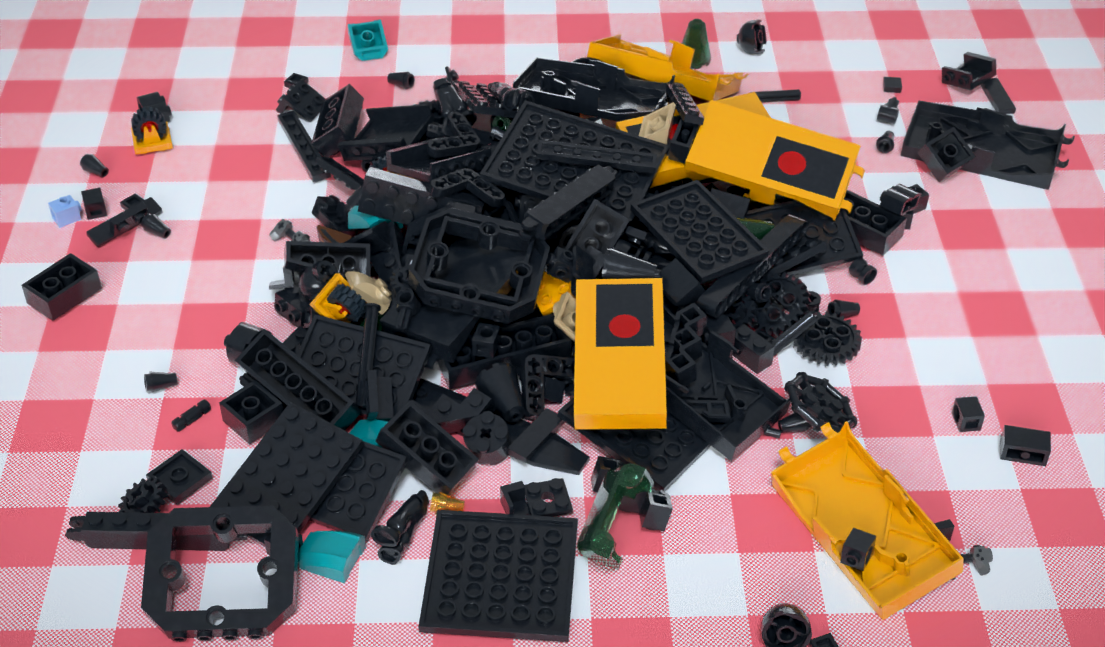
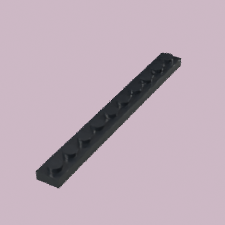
M317 157L315 163L322 167L321 170L334 175V179L346 183V187L357 190L363 185V178L334 159ZM448 236L446 245L449 247L456 239Z

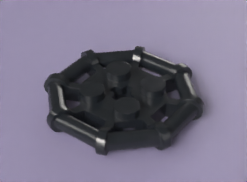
M798 372L793 380L785 383L784 390L789 395L792 411L798 413L812 425L814 431H821L820 427L826 424L824 422H829L832 429L837 433L841 431L846 421L849 423L850 429L857 425V417L853 415L849 404L850 399L836 390L829 383L828 379H820L807 375L806 372Z

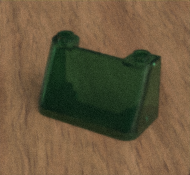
M629 463L607 471L577 542V548L584 557L619 570L623 559L616 553V542L612 535L609 534V531L624 496L635 500L636 495L640 492H651L654 481L646 468Z

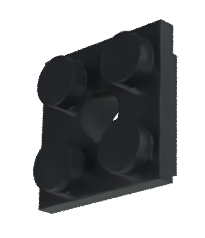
M563 478L531 482L524 485L525 497L531 515L553 517L573 512ZM550 499L552 502H545L543 500Z

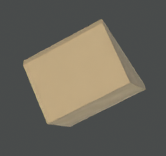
M673 102L644 116L638 136L667 145L673 125L676 104Z

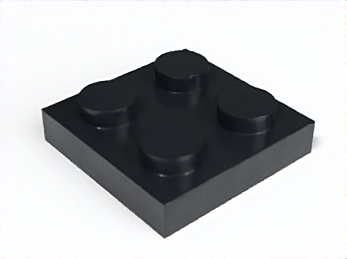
M183 449L146 474L147 479L149 477L153 479L158 478L168 489L166 491L168 498L175 504H178L213 478L212 472Z

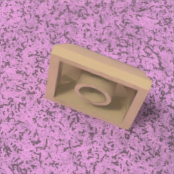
M347 271L345 276L351 290H355L357 295L360 294L361 298L367 303L380 305L381 310L379 313L383 315L392 301L390 297L392 293L387 289V284L380 278L376 280L360 272Z
M566 292L553 305L554 324L575 342L576 299L569 292Z

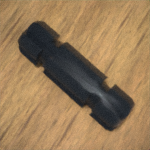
M203 399L197 403L198 406L194 405L182 413L181 417H176L171 421L173 429L180 432L186 427L185 425L188 426L200 418L202 413L206 414L211 410L210 403Z

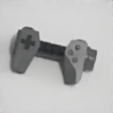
M285 219L279 221L269 234L275 242L284 236H288L292 241L311 242L308 234H303L300 231L294 232L292 230V222Z
M974 545L973 548H970V553L960 554L964 558L963 564L972 562L980 576L990 572L989 562L993 561V554L990 548Z

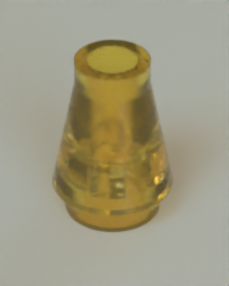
M439 491V494L433 493L430 511L435 512V514H437V510L463 511L465 501Z

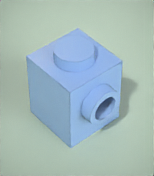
M71 195L60 197L48 203L52 219L59 228L81 220L80 212L82 208L77 200L74 201Z

